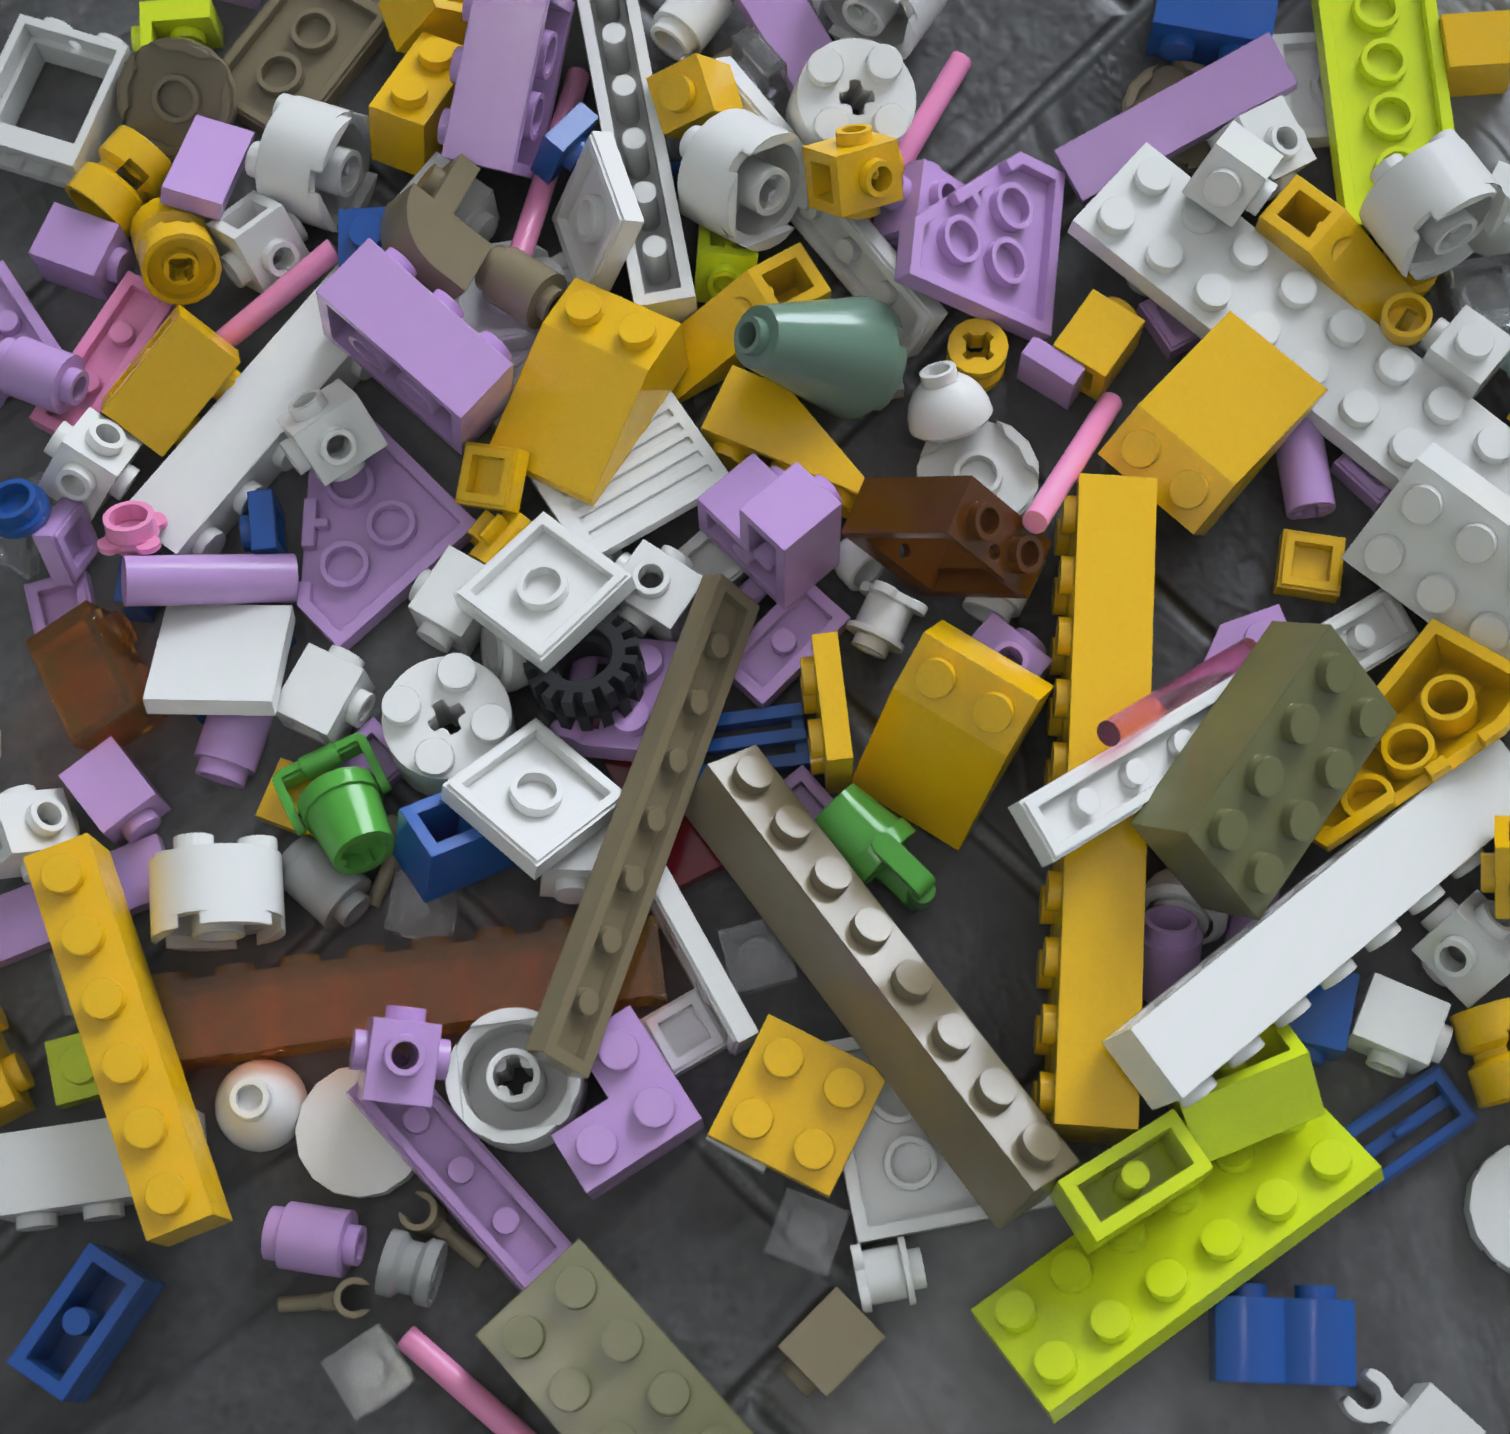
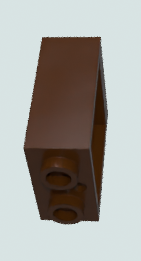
M972 475L865 478L841 531V534L923 596L1029 599L1052 543L1042 533L1034 534L1026 530L1022 523V517ZM901 545L904 548L903 556H900L899 554V548Z

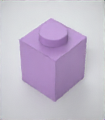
M56 202L53 203L28 252L47 281L106 302L127 271H133L135 262V251L119 224Z
M112 736L108 737L58 775L99 830L119 848L128 842L132 844L137 840L150 836L160 826L162 822L161 817L171 810V807L133 758Z

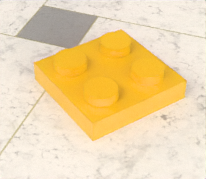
M836 631L811 634V656L800 657V685L804 715L816 713L817 718L807 720L809 735L807 741L811 775H824L825 790L828 794L842 792L851 785L853 771V750L838 632Z
M768 1014L708 1133V1137L830 1198L886 1081L875 1066Z

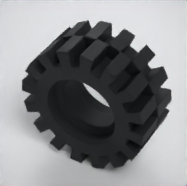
M613 611L548 672H543L527 659V662L523 663L524 673L538 708L542 709L544 716L548 720L553 722L558 718L560 726L568 730L572 729L575 720H578L582 731H593L594 719L601 718L604 728L615 724L611 713L617 710L625 718L633 711L629 698L640 702L644 694L641 683L647 684V672L637 637L634 635L630 624L627 621L621 623L619 614ZM601 656L609 660L607 667L591 679L568 681L562 678L564 670L580 658Z

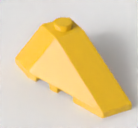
M1432 618L1378 684V689L1396 711L1397 715L1312 842L1330 852L1505 736L1510 730V660Z

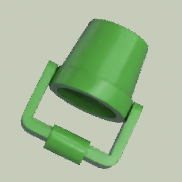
M354 733L335 743L330 742L298 758V761L278 770L274 774L273 785L296 834L300 836L308 830L314 835L334 868L340 873L350 875L369 871L382 864L392 854L395 840L382 803V792L385 794L393 789L365 735ZM363 753L373 774L368 769L357 766L335 768L343 765V762ZM316 778L301 792L296 808L289 789L307 780L310 781Z
M854 783L849 785L832 800L815 821L866 886L876 878L908 910L913 912L915 909L927 908L936 894V879L905 848L917 831L903 817L899 819Z

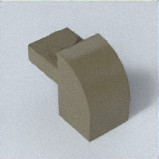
M462 153L442 169L438 165L433 164L424 173L417 185L413 183L389 202L384 210L380 228L381 243L384 251L389 247L399 251L415 268L417 272L415 278L432 293L436 289H440L454 300L467 291L493 246L454 215L480 171V168Z

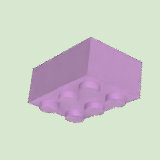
M463 0L462 18L468 24L463 47H456L451 60L450 81L455 84L451 108L446 107L443 110L438 124L437 140L439 144L443 145L441 157L453 160L462 153L478 167L533 179L534 172L530 169L542 139L548 133L575 8L574 1Z
M368 238L316 290L323 333L460 455H463L466 441L475 442L505 410L512 394L513 363L509 361L512 355L495 335L488 331H483L479 334L462 319L464 317L463 310L447 293L440 289H436L432 293L415 278L417 275L415 268L404 255L392 247L384 251L373 240Z

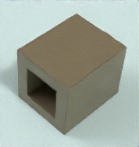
M836 1286L778 1345V1348L787 1357L778 1368L806 1397L817 1388L827 1398L886 1336Z

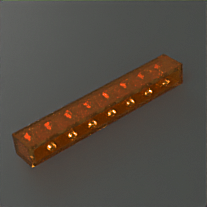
M656 915L647 916L613 1012L621 1011L629 1005L632 1009H639L669 1003L660 927ZM557 918L540 923V931L515 934L512 927H492L475 932L476 940L450 943L447 936H426L411 940V949L385 952L383 945H360L346 949V958L320 961L318 954H294L281 958L280 967L255 970V964L238 962L215 967V976L190 979V973L172 971L154 974L152 979L183 1071L240 1064L257 1059L269 1060L351 1048L354 1029L366 1030L367 1016L384 1018L386 1004L427 1009L425 1023L441 1024V1036L465 1033L471 1028L470 1025L481 1016L495 1010L517 1007L539 1012L574 918Z

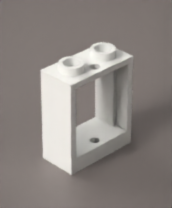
M20 14L0 55V169L65 188V185L86 162L99 163L98 148L119 125L123 124L117 109L116 84L124 63L133 55L129 46L111 34L99 33L95 36L74 30L67 23L53 17H46L44 20ZM45 62L103 78L74 144L16 126Z

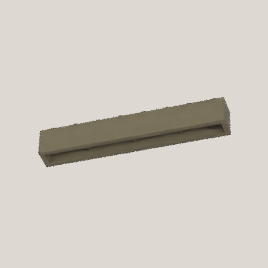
M755 744L707 764L693 789L685 816L996 1228L1000 1229L1044 1201L1052 1192L1057 1181L1070 1174L1080 1163L1076 1155Z

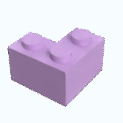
M752 453L697 498L699 529L784 610L826 576L840 562L841 497L836 488L825 477L821 475L813 477L798 462H795L786 471H783L777 466L769 468Z
M630 1005L610 1017L591 1069L608 1099L551 1135L584 1191L593 1201L705 1129L700 1114Z

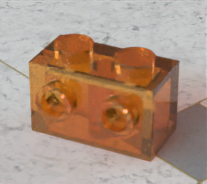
M87 600L25 640V643L73 746L90 752L108 737L112 736L124 748L168 719L167 714H147L142 699L150 668L141 662L133 645L137 642V635L130 622L120 612H111Z

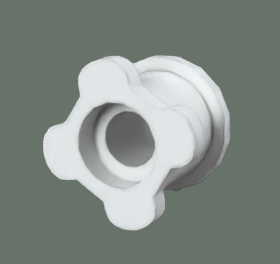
M875 580L874 583L862 581L858 590L866 598L856 619L848 620L845 625L846 629L855 635L851 644L857 649L879 659H886L889 652L903 653L905 646L901 643V640L913 615L924 617L928 607L883 581Z
M904 1236L897 1237V1244L861 1250L860 1244L850 1245L863 1314L873 1312L872 1305L908 1299L909 1305L916 1304L915 1290L927 1288L920 1247L907 1249Z

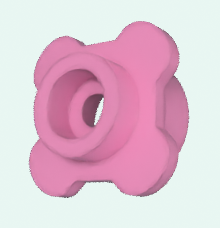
M125 501L113 505L103 515L102 521L105 536L97 541L98 550L101 554L107 556L116 554L121 556L149 555L155 553L161 548L159 533L168 525L166 516L160 512H154L152 506L142 501Z

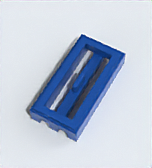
M802 703L721 713L714 733L791 723V728L712 739L706 756L738 752L755 744L758 748L794 744L795 753L766 756V758L778 773L795 771L801 765H804L806 769H810ZM702 765L697 781L707 765Z
M1439 1063L1430 1067L1344 1127L1355 1138L1433 1083L1441 1093L1440 1095L1363 1147L1374 1158L1450 1105L1457 1114L1451 1121L1382 1168L1384 1180L1365 1193L1366 1195L1374 1193L1479 1119Z

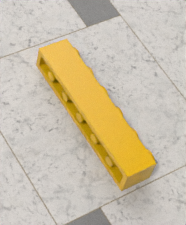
M85 833L23 857L146 1241L170 1247L232 1222L233 1220L110 851L91 835Z

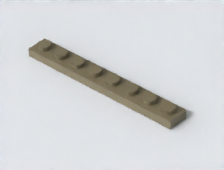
M722 573L702 576L524 1049L568 1077L588 1079L760 608L756 602Z

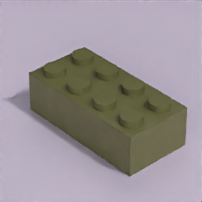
M1272 621L1158 783L1149 801L1144 803L1130 824L1202 909L1260 920L1397 713L1331 624Z
M580 1238L475 1334L561 1434H755Z

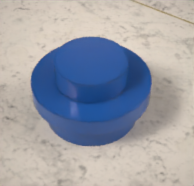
M13 478L0 483V537L19 539L39 530L45 524L51 512V502L45 491L38 485L22 478Z

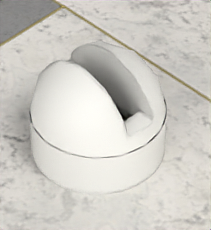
M848 538L840 542V562L834 570L850 590L859 591L858 589L862 581L873 583L885 570L883 565Z

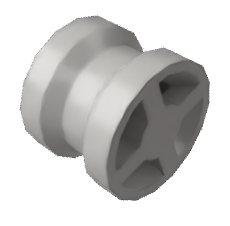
M394 1228L390 1232L382 1251L375 1280V1294L388 1298L398 1293L408 1295L415 1305L430 1308L435 1300L443 1277L448 1254V1242L435 1238L426 1243L415 1241L409 1232Z

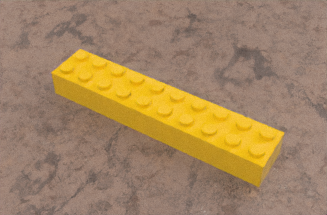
M1079 473L1074 494L1067 495L1061 504L1060 518L1056 519L1054 533V555L1060 556L1058 577H1054L1051 613L1052 615H1062V617L1058 616L1056 635L1051 638L1049 657L1053 660L1049 667V675H1060V679H1055L1053 698L1049 697L1046 721L1047 736L1058 737L1057 742L1052 743L1051 759L1046 760L1044 786L1150 724L1157 478ZM1139 811L1052 863V871H1047L1046 884L1041 885L1039 924L1050 925V937L1045 936L1043 949H1039L1037 955L1036 988L1047 989V1004L1042 1003L1040 1015L1036 1014L1033 1052L1035 1055H1045L1044 1072L1039 1071L1038 1081H1033L1031 1099L1064 1141L1116 1145L1139 1129L1140 1093L1102 1043V1041L1142 1010L1147 843L1130 824Z

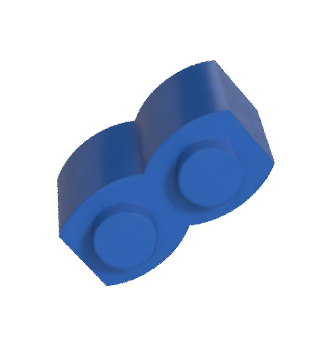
M1244 1283L1209 1309V1381L1357 1387L1355 1300H1337L1336 1286L1294 1285V1298L1267 1297V1284Z

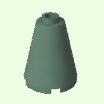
M866 296L755 305L743 314L734 332L735 352L742 365L841 419L862 420L865 419L862 416L870 411L880 412L885 408L901 385L907 363V347L899 345L896 326L903 328L900 317L887 303Z

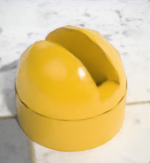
M1412 292L1395 294L1383 306L1380 317L1381 331L1395 345L1402 347L1416 345L1426 336L1430 329L1433 318L1432 308L1429 302L1419 294ZM1407 311L1416 315L1407 332L1398 330Z

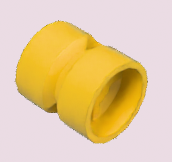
M119 125L98 148L99 163L86 162L65 185V191L82 212L119 224L128 239L132 218L142 205L154 198L161 197V187L173 163L142 134L126 125ZM117 170H119L135 186L132 187L127 181H125L121 176H119L116 173Z
M160 197L150 200L139 208L132 218L130 236L144 285L154 297L165 303L175 305L197 303L212 293L219 283L222 271L216 244L212 238L211 231L206 225L208 221L204 216L161 204Z
M1510 997L1482 1004L1449 1017L1460 1053L1472 1056L1475 1063L1467 1074L1480 1109L1510 1102Z

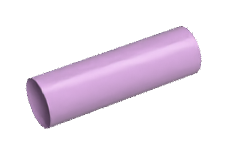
M1305 417L1275 452L1287 518L1291 520L1324 517L1336 509L1324 436Z
M294 553L123 555L121 563L122 598L125 607L296 603L299 588L297 559Z

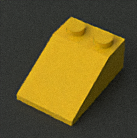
M575 277L543 321L490 444L520 448L530 452L526 476L593 507L632 451L641 434L645 432L651 423L653 416L660 405L664 403V399L670 390L673 391L689 367L681 323Z
M1230 310L1136 406L1098 452V455L1123 476L1157 478V504L1193 535L1205 536L1320 401L1328 389Z
M941 620L924 631L896 681L853 774L852 784L854 783L882 805L959 851L1052 692L1054 685L953 625Z

